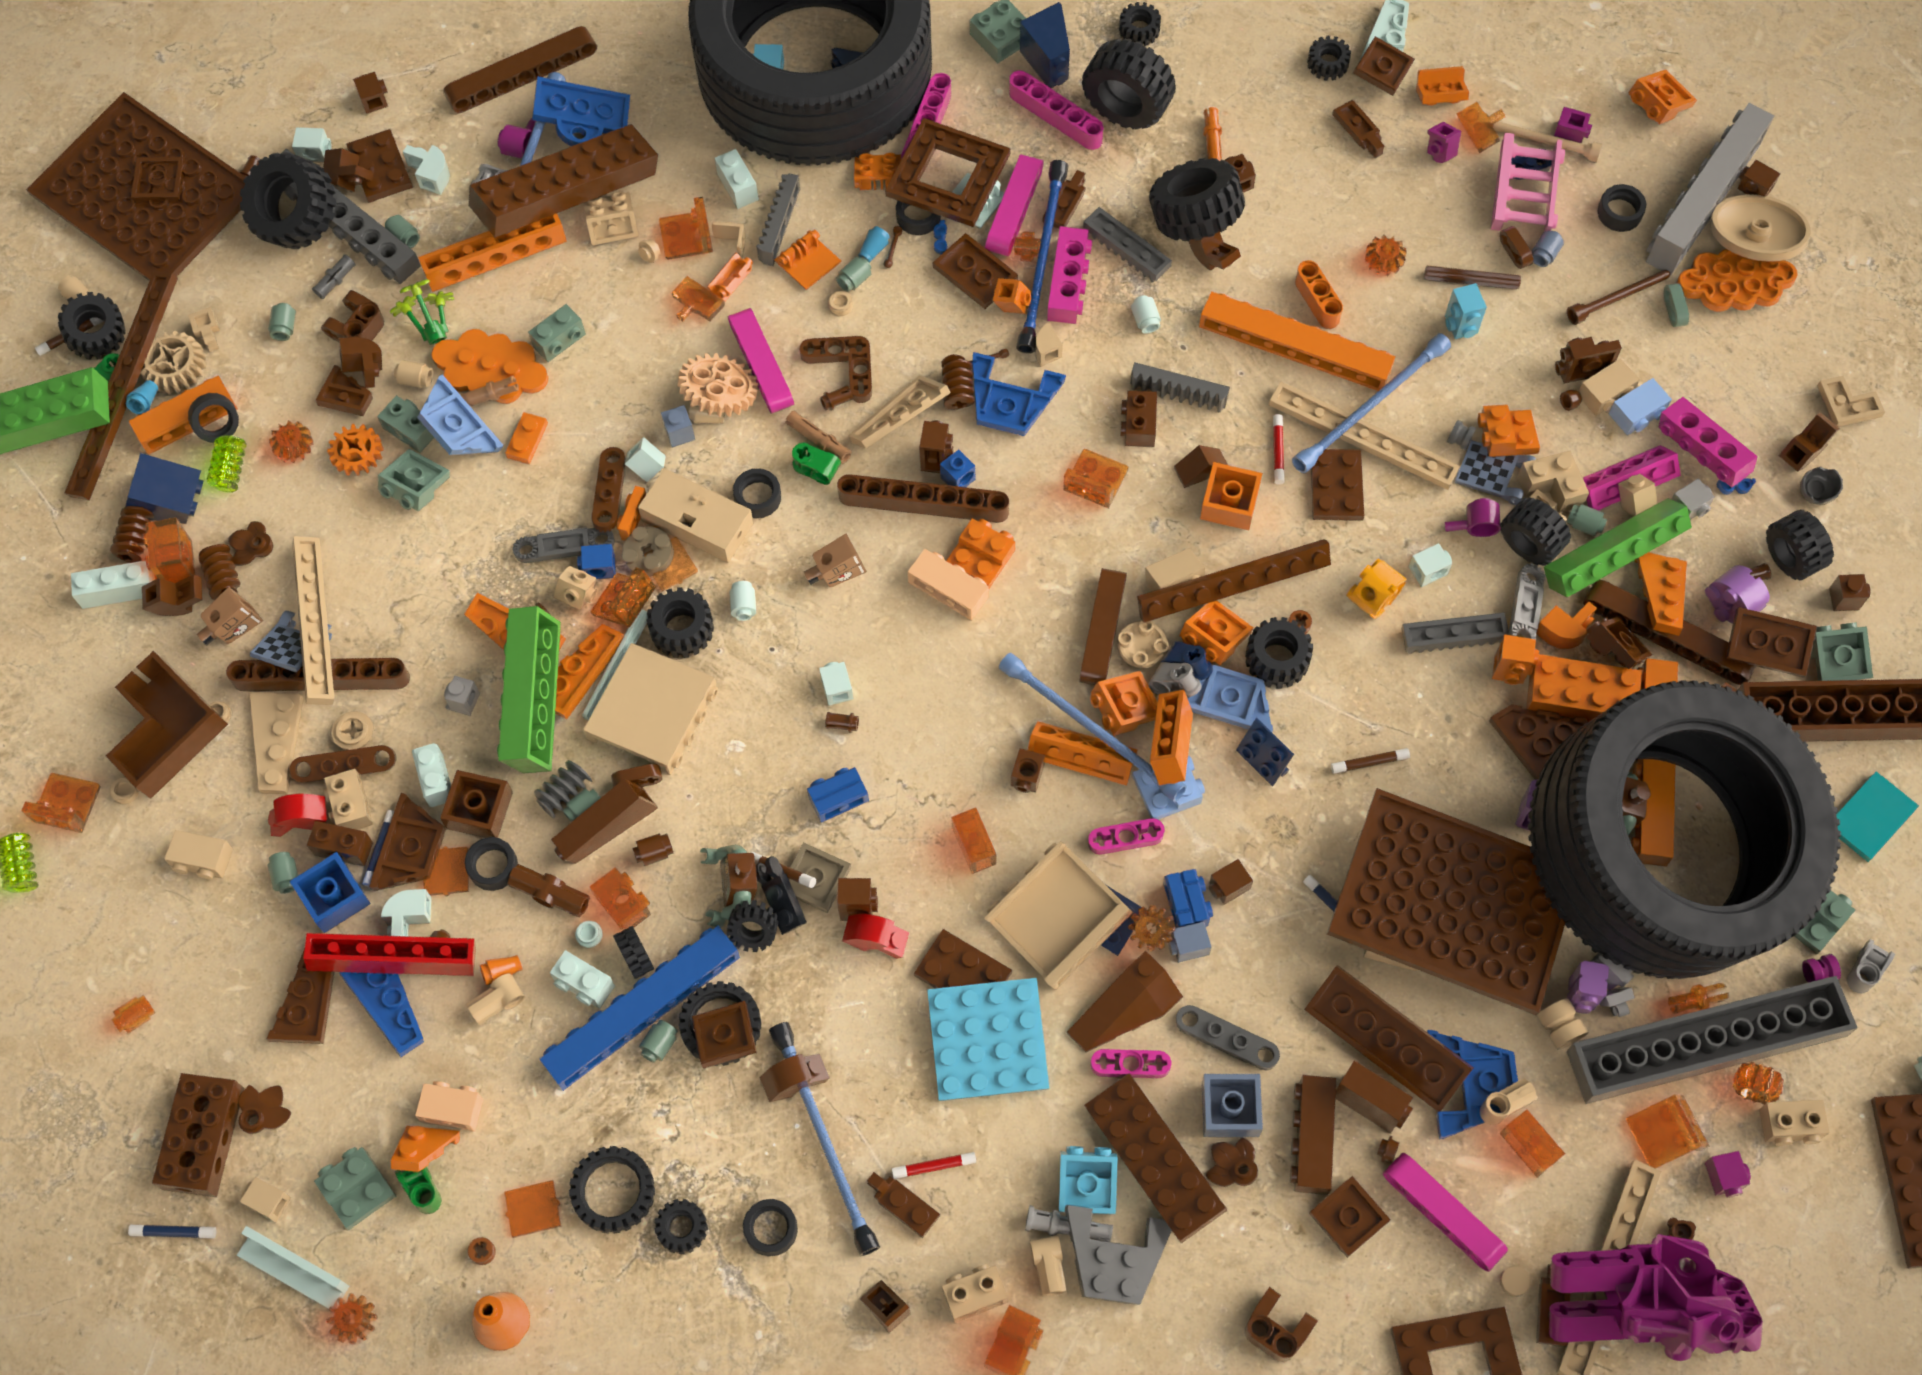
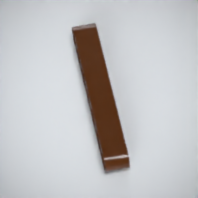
M579 26L447 84L443 93L453 111L462 113L537 80V76L545 77L551 72H556L590 57L596 52L597 44L588 29L584 26Z
M852 474L841 476L837 482L839 500L847 506L968 520L973 518L977 521L984 519L994 523L1003 522L1009 516V498L1001 491ZM848 488L854 489V490L851 491V492H846V491H844L845 489H848ZM872 491H877V492H879V493L876 494V495H871V494H869V493L872 492ZM896 494L904 495L900 498L894 497ZM920 497H928L927 500H919ZM948 499L953 500V502L951 503H944L943 501ZM971 502L978 503V505L976 506H970L968 504ZM995 505H1001V506H1003V508H1001V509H996V508H993V506H995Z
M1598 580L1594 582L1583 601L1584 606L1590 602L1597 608L1595 614L1603 618L1607 617L1609 620L1618 616L1633 633L1737 685L1749 682L1756 668L1753 665L1725 659L1729 642L1683 620V629L1680 636L1653 630L1647 608L1648 602L1607 581Z
M398 658L331 659L334 690L402 689L410 681V674L402 660ZM262 660L233 661L226 670L227 677L239 691H305L303 666L292 678H289V676L295 673L294 671ZM375 671L373 675L365 677L367 673ZM395 671H401L397 676H391ZM349 672L346 676L340 677L342 673ZM246 673L244 677L237 679L239 675ZM267 673H271L269 677L263 678Z

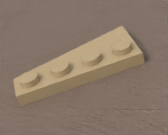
M919 375L849 435V438L853 444L866 449L951 392L947 385Z
M249 692L259 791L262 794L288 795L291 777L290 765L294 758L303 697L301 694Z

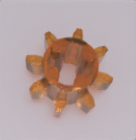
M1024 231L1021 233V237L1015 238L1014 254L1021 255L1020 261L1032 262L1034 256L1038 257L1041 239L1035 238V232Z

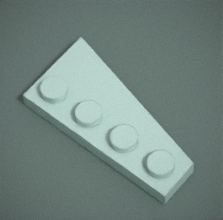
M1385 0L1362 56L1375 36L1403 52L1406 40L1405 30L1408 20V2L1404 0Z

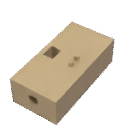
M666 468L662 470L638 507L643 522L661 529L665 533L729 563L754 524L751 509Z

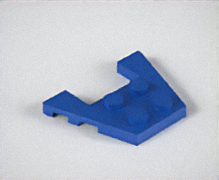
M973 352L972 363L977 425L1025 436L1065 383L1066 375L1044 370L1039 390L1035 391L989 379L995 357Z
M1427 1030V1033L1474 1067L1462 1083L1465 1111L1437 1112L1436 1114L1439 1139H1445L1486 1123L1480 1116V1107L1491 1093L1500 1092L1518 1082L1515 1055L1513 1051L1483 1043L1469 1042L1453 1035L1439 1034L1435 1030ZM1490 1104L1494 1112L1501 1113L1497 1105Z

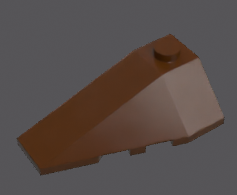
M1145 951L1067 1031V1034L1085 1052H1089L1128 1031L1136 1030L1143 1024L1165 1016L1183 996L1167 971Z

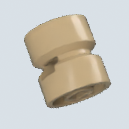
M1568 998L1550 1005L1537 1015L1546 1030H1551L1549 1037L1557 1050L1572 1045L1589 1033L1582 1020L1574 1018L1576 1011Z

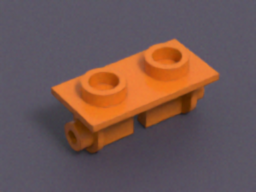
M736 252L707 287L722 304L725 303L752 270L751 265L753 264L752 260L748 257L742 259Z

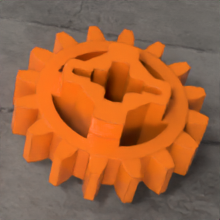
M352 424L349 430L343 426V433L335 432L336 440H329L331 448L327 449L330 456L329 459L339 472L344 470L347 476L352 471L355 472L356 476L360 475L361 470L369 473L368 467L376 468L375 460H382L383 458L380 452L384 448L379 435L375 434L373 428L367 430L365 424H362L359 429L356 428L355 424Z

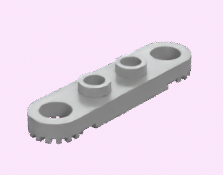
M1526 564L1518 573L1508 635L1517 636V634H1522L1525 638L1536 639L1544 593L1543 587L1546 579L1545 574H1543L1544 571H1541L1542 568H1538L1536 564ZM1527 573L1534 575L1537 581H1530V578H1527Z

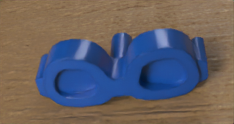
M940 220L939 224L934 227V237L937 239L934 243V251L940 255L947 250V242L945 240L947 226L945 220Z
M1745 478L1734 487L1718 480L1716 485L1726 495H1730L1734 489L1740 494H1746L1751 490L1756 480L1755 478Z

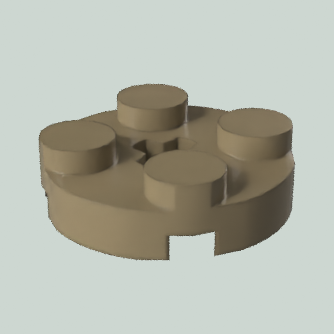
M640 526L635 528L630 537L626 539L622 550V558L629 569L641 577L654 576L653 573L663 572L669 567L674 556L671 540L664 531L655 527L644 528ZM651 547L654 552L644 557L643 551Z

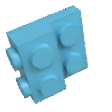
M1067 1146L1066 1151H1060L1059 1212H1065V1206L1072 1205L1093 1209L1092 1213L1116 1214L1117 1153H1112V1149L1108 1147H1096L1095 1152H1083V1147Z

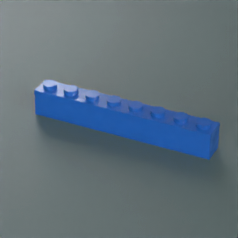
M719 926L704 931L697 942L693 945L684 946L677 953V957L670 962L665 961L655 969L654 974L648 978L644 977L638 980L630 992L614 998L610 1007L603 1012L598 1011L588 1019L587 1024L581 1028L577 1027L571 1030L563 1042L559 1045L554 1044L544 1051V1056L540 1058V1061L562 1091L684 1001L691 993L696 992L697 988L704 986L740 958L737 948Z

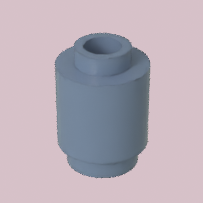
M1545 231L1542 233L1531 251L1533 263L1540 267H1547L1553 263L1564 245V241L1558 232Z

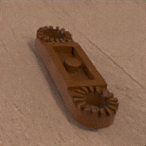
M618 447L605 449L601 453L591 518L594 528L597 531L599 530V532L604 531V533L615 529L620 512L626 458L623 450ZM612 456L619 458L618 461L613 463L607 461ZM603 515H605V517L606 515L608 517L610 516L611 518L608 522H599V519L603 517Z
M378 745L302 756L292 761L290 775L295 781L306 783L325 780L324 778L352 769H356L359 775L390 770L395 765L396 754L391 747ZM382 750L389 754V762L385 766H380L375 759L377 753ZM301 762H306L310 765L311 772L307 777L299 776L297 773V766Z

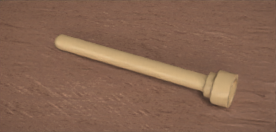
M1491 121L1489 124L1491 130L1511 133L1517 137L1555 146L1557 140H1562V149L1584 154L1583 157H1587L1588 161L1596 163L1602 148L1601 143L1593 142V144L1588 143L1585 145L1499 121Z

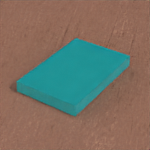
M1876 771L1836 814L1837 819L1840 821L1838 830L1841 831V837L1839 839L1869 862L1915 812L1919 805Z

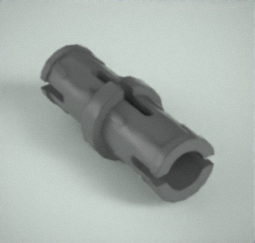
M344 254L332 269L328 268L325 271L326 275L312 288V291L319 298L324 299L336 285H340L343 282V277L356 266L355 262Z

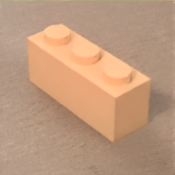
M924 549L908 570V583L971 621L989 598V587L985 581L979 577L973 578L968 575L959 565L948 563L937 552L931 553Z

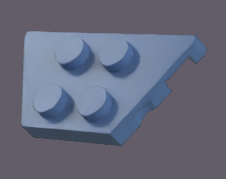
M440 375L417 417L449 455L501 451L504 445L448 380L443 375Z
M1213 665L1212 674L1206 679L1199 680L1202 686L1201 690L1196 695L1188 698L1193 713L1248 730L1254 720L1258 718L1273 732L1268 700L1265 696L1264 680Z

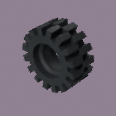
M1135 2L1134 7L1131 3L1128 5V9L1126 7L1123 9L1119 22L1120 36L1123 39H1130L1132 42L1138 41L1144 43V46H1148L1149 41L1154 43L1155 38L1159 37L1161 15H1159L1158 9L1154 10L1152 4L1147 7L1146 2H1143V6L1139 5V2ZM1136 21L1146 22L1148 26L1139 28L1133 26L1132 23Z
M1326 35L1325 40L1323 37H1319L1318 41L1315 40L1309 50L1307 63L1308 69H1311V74L1317 73L1316 78L1318 79L1324 76L1325 81H1328L1329 77H1331L1332 81L1336 80L1337 76L1339 78L1343 77V73L1346 74L1351 58L1350 46L1348 44L1344 45L1345 41L1343 39L1338 41L1337 36H1334V39H1330V35ZM1332 55L1338 60L1329 62L1323 60L1321 56Z
M748 900L743 901L742 906L738 903L735 909H732L727 925V936H730L729 940L732 943L736 941L735 947L740 948L741 945L744 946L743 951L748 952L749 948H752L753 952H758L759 947L762 951L766 950L767 946L770 947L775 939L778 927L777 914H772L773 908L769 906L765 909L766 903L761 902L760 906L756 905L757 900H752L750 905ZM754 922L759 924L763 929L756 931L750 930L746 928L742 923Z
M633 926L613 935L634 979L654 970L649 956Z
M675 1199L671 1204L667 1202L664 1205L665 1208L658 1211V1218H655L656 1228L654 1229L657 1238L662 1246L672 1253L685 1254L684 1252L686 1251L691 1253L694 1251L693 1248L696 1246L699 1248L702 1245V1239L705 1240L707 1236L706 1230H708L706 1217L701 1208L693 1201L692 1203L689 1202L688 1199H683L682 1201ZM679 1216H686L692 1222L691 1231L684 1237H676L670 1230L672 1221Z

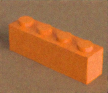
M219 375L207 379L202 384L186 390L169 401L162 402L157 407L143 414H138L135 418L129 420L131 427L148 455L194 432L188 420V410L192 402L199 396L207 393H218L226 396L233 403L236 410L238 409ZM220 405L205 407L199 414L200 425L204 427L228 415L227 410Z
M1185 690L1159 694L1150 763L1159 785L1185 781L1193 712Z

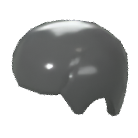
M1813 468L1806 472L1800 481L1801 494L1809 503L1815 505H1825L1834 501L1843 489V479L1835 469Z

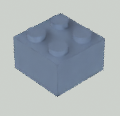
M1204 1074L1201 1082L1203 1137H1260L1263 1130L1260 1074Z

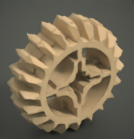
M175 330L169 335L164 331L163 337L155 335V341L151 345L141 370V377L144 381L150 380L156 383L160 393L165 390L170 395L175 390L180 394L181 388L185 387L189 390V384H197L196 377H203L202 370L206 369V363L204 362L206 361V355L203 352L202 346L192 336L189 337L185 332L179 335ZM170 359H172L173 363L175 364L174 366L169 361Z

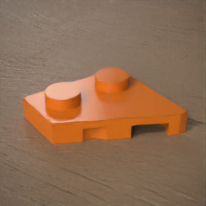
M406 1126L391 1158V1169L420 1172L428 1166L430 1161L444 1154L443 1148L449 1143L456 1145L460 1141V1131Z

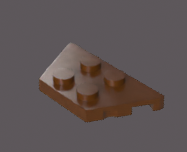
M405 793L400 794L369 885L372 891L422 881L431 877L446 829L422 807L409 799Z

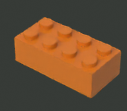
M1539 654L1537 665L1533 666L1532 675L1529 676L1526 709L1559 713V716L1569 718H1586L1589 722L1623 698L1640 691L1642 670Z

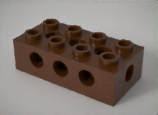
M181 1073L152 1184L163 1191L217 1198L240 1108L239 1098L245 1089L242 1085L232 1079ZM209 1104L208 1108L203 1111L204 1107ZM202 1131L200 1137L196 1139L197 1134ZM195 1159L194 1163L189 1166V1163Z

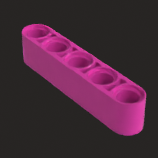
M1018 70L1010 75L1009 95L1012 100L1089 150L1101 147L1104 126L1099 119L1027 72Z
M937 73L930 79L904 145L901 160L923 118L942 123L952 95L951 79L947 74Z
M1020 154L986 240L985 248L988 251L1010 256L1041 177L1044 160Z
M748 308L729 315L728 321L749 368L752 370V375L756 376V383H758V388L770 413L772 414L793 406L792 394L752 309Z
M1401 1153L1383 1172L1384 1178L1484 1271L1490 1272L1508 1252L1507 1246L1406 1153Z

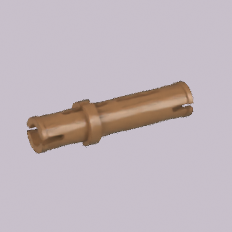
M510 376L495 383L490 381L484 387L461 394V397L471 407L488 400H498L499 396L518 391L519 387L518 384L508 387V384L516 382L515 377Z
M796 411L789 413L786 418L787 421H785L787 425L820 447V450L836 455L842 464L849 460L852 451L840 444L835 436L823 432Z

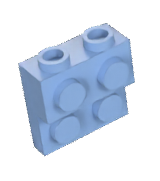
M1189 755L1185 781H1182L1187 785V788L1182 797L1176 802L1165 796L1159 786L1152 781V778L1141 770L1132 773V777L1151 818L1159 820L1201 804L1205 788L1201 779L1195 780L1192 774L1195 768Z

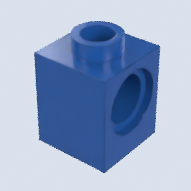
M958 449L940 463V477L947 485L967 487L976 480L975 465Z
M612 544L581 546V556H577L578 570H582L596 577V579L616 578L615 553Z

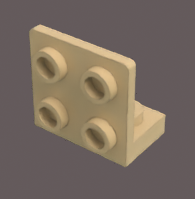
M618 191L612 193L611 196H600L584 202L585 217L592 245L639 236L630 192Z

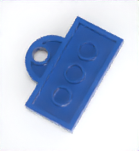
M537 76L532 120L555 124L559 138L567 145L574 146L627 126L630 95ZM573 133H581L584 138L578 139L573 136Z

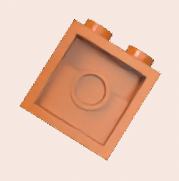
M1666 69L1637 79L1628 92L1631 100L1641 106L1646 111L1647 116L1658 124L1673 120L1678 112L1693 107L1697 101Z
M1508 404L1483 406L1482 413H1478V427L1483 429L1482 444L1483 447H1487L1489 457L1539 454L1540 444L1531 410L1509 411Z
M972 518L959 536V543L946 561L952 565H959L973 578H981L990 589L1015 552V541L1013 536L1007 531L1001 530L999 533L991 529L992 525L984 519L977 521Z
M1216 600L1207 603L1185 622L1179 636L1185 644L1203 647L1206 652V660L1210 663L1215 662L1220 666L1234 654L1236 647L1252 633L1254 627Z
M1141 671L1099 681L1090 692L1092 706L1099 708L1102 714L1103 727L1106 730H1110L1113 736L1134 731L1138 725L1156 720L1158 702Z

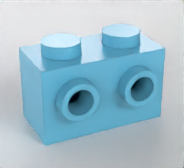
M1476 283L1459 287L1452 291L1445 313V323L1448 331H1452L1455 339L1470 338L1479 332L1487 306Z

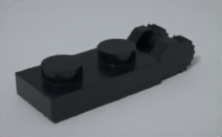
M770 856L766 859L765 865L762 863L756 864L757 881L762 884L761 887L768 904L773 908L772 913L777 914L778 927L781 934H787L806 924L807 921L787 874H784L778 859Z

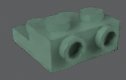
M408 449L378 474V490L383 497L387 499L393 497L398 500L403 508L407 510L413 508L419 512L434 499V491L450 478V470Z
M1857 622L1840 624L1841 629L1832 630L1831 625L1816 628L1811 659L1815 658L1818 681L1873 678L1867 626L1857 627Z
M1833 891L1826 894L1827 899L1821 904L1819 912L1815 913V917L1808 922V925L1794 936L1816 954L1822 951L1856 910L1852 907V901L1843 894L1836 895Z
M354 1147L346 1151L342 1155L343 1161L335 1166L329 1164L323 1167L318 1172L319 1177L314 1180L326 1201L332 1206L348 1230L396 1197V1194L363 1147L360 1149Z

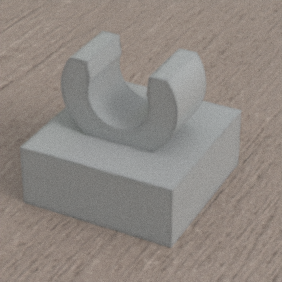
M1618 987L1607 991V995L1599 1005L1610 1007L1613 1016L1618 1015V1017L1630 1014L1626 1001L1635 998L1632 988Z

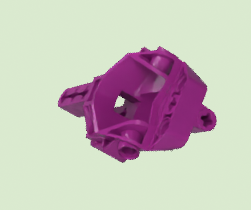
M1657 1234L1652 1239L1651 1244L1628 1245L1621 1250L1561 1252L1553 1255L1551 1258V1287L1554 1290L1562 1293L1603 1291L1606 1296V1300L1567 1301L1552 1304L1549 1314V1336L1555 1341L1581 1342L1633 1339L1635 1343L1660 1342L1665 1347L1666 1356L1676 1361L1688 1360L1696 1347L1709 1354H1719L1724 1351L1739 1353L1740 1350L1754 1352L1761 1347L1763 1319L1745 1283L1735 1276L1716 1269L1715 1263L1709 1257L1708 1248L1702 1242Z

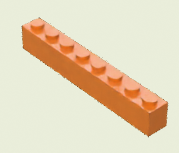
M1211 291L1200 317L1199 327L1377 391L1386 385L1396 356L1389 354L1387 351L1377 350L1366 346L1364 343L1345 339L1339 334L1328 333L1316 326H1309L1293 318L1277 315L1271 310L1260 309L1248 302L1229 298L1222 293L1218 294Z
M1646 658L1643 665L1637 668V670H1642L1640 690L1660 683L1678 682V662ZM1637 759V763L1634 764L1633 774L1638 777V780L1647 783L1651 796L1647 799L1645 819L1634 827L1635 837L1632 838L1631 845L1643 864L1667 867L1674 856L1676 765L1654 759Z

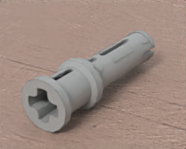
M1029 1205L1025 1231L1029 1232L1031 1229L1048 1232L1049 1236L1056 1235L1057 1233L1069 1235L1068 1217L1060 1215V1212L1057 1210L1047 1212L1037 1210L1034 1206ZM1091 1221L1090 1239L1110 1242L1113 1225Z

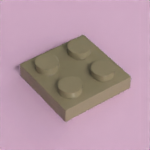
M803 842L790 868L814 877L816 884L813 888H809L791 879L789 881L797 900L828 913L838 894V878H846L852 866L851 863Z

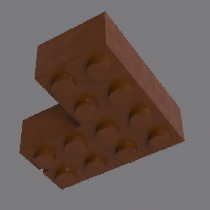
M152 651L136 666L139 671L151 680L149 683L131 671L115 686L144 719L106 755L131 784L150 799L228 725L175 669L155 651Z

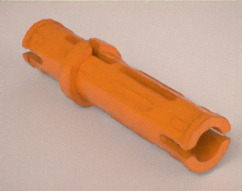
M1209 107V114L1207 108L1203 112L1205 118L1203 134L1207 142L1208 160L1217 158L1220 161L1222 159L1220 140L1222 127L1219 125V110L1215 107Z

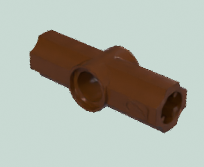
M520 864L514 867L509 875L507 883L509 887L532 896L533 900L545 907H556L579 918L588 908L590 900L588 894L567 886L564 881L548 873L542 875Z

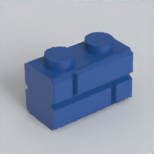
M855 767L852 769L842 768L835 772L834 777L827 780L824 778L817 779L807 788L808 797L821 823L869 802L868 792Z
M1196 869L1164 876L1163 885L1175 928L1204 922L1205 927L1209 926L1210 917H1213V910L1210 901L1205 902L1202 892H1206L1205 882L1202 876H1197Z

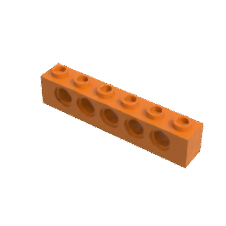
M556 213L498 237H494L490 231L422 255L418 259L426 279L430 280L429 286L432 292L557 246L567 242L562 223Z

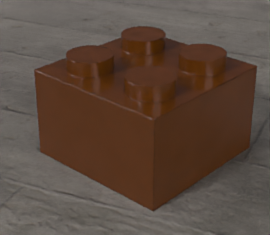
M456 770L440 819L448 830L483 838H498L513 791L508 781Z

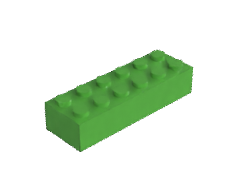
M93 367L0 393V454L109 424L108 381Z
M538 606L509 609L506 620L507 642L504 645L506 657L505 668L502 671L504 686L500 699L502 715L499 720L500 744L497 747V754L500 762L523 774L552 771L561 622Z

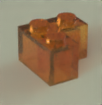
M1009 1305L997 1330V1337L987 1356L984 1367L999 1375H1026L1031 1361L1027 1360L1030 1350H1037L1043 1337L1044 1330L1040 1328L1041 1319Z

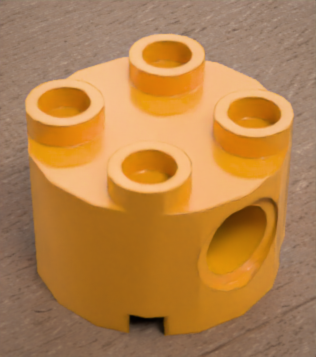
M1378 558L1372 566L1367 565L1359 575L1362 578L1361 582L1358 585L1354 584L1346 596L1373 619H1377L1384 613V608L1388 604L1391 605L1405 586L1407 579Z

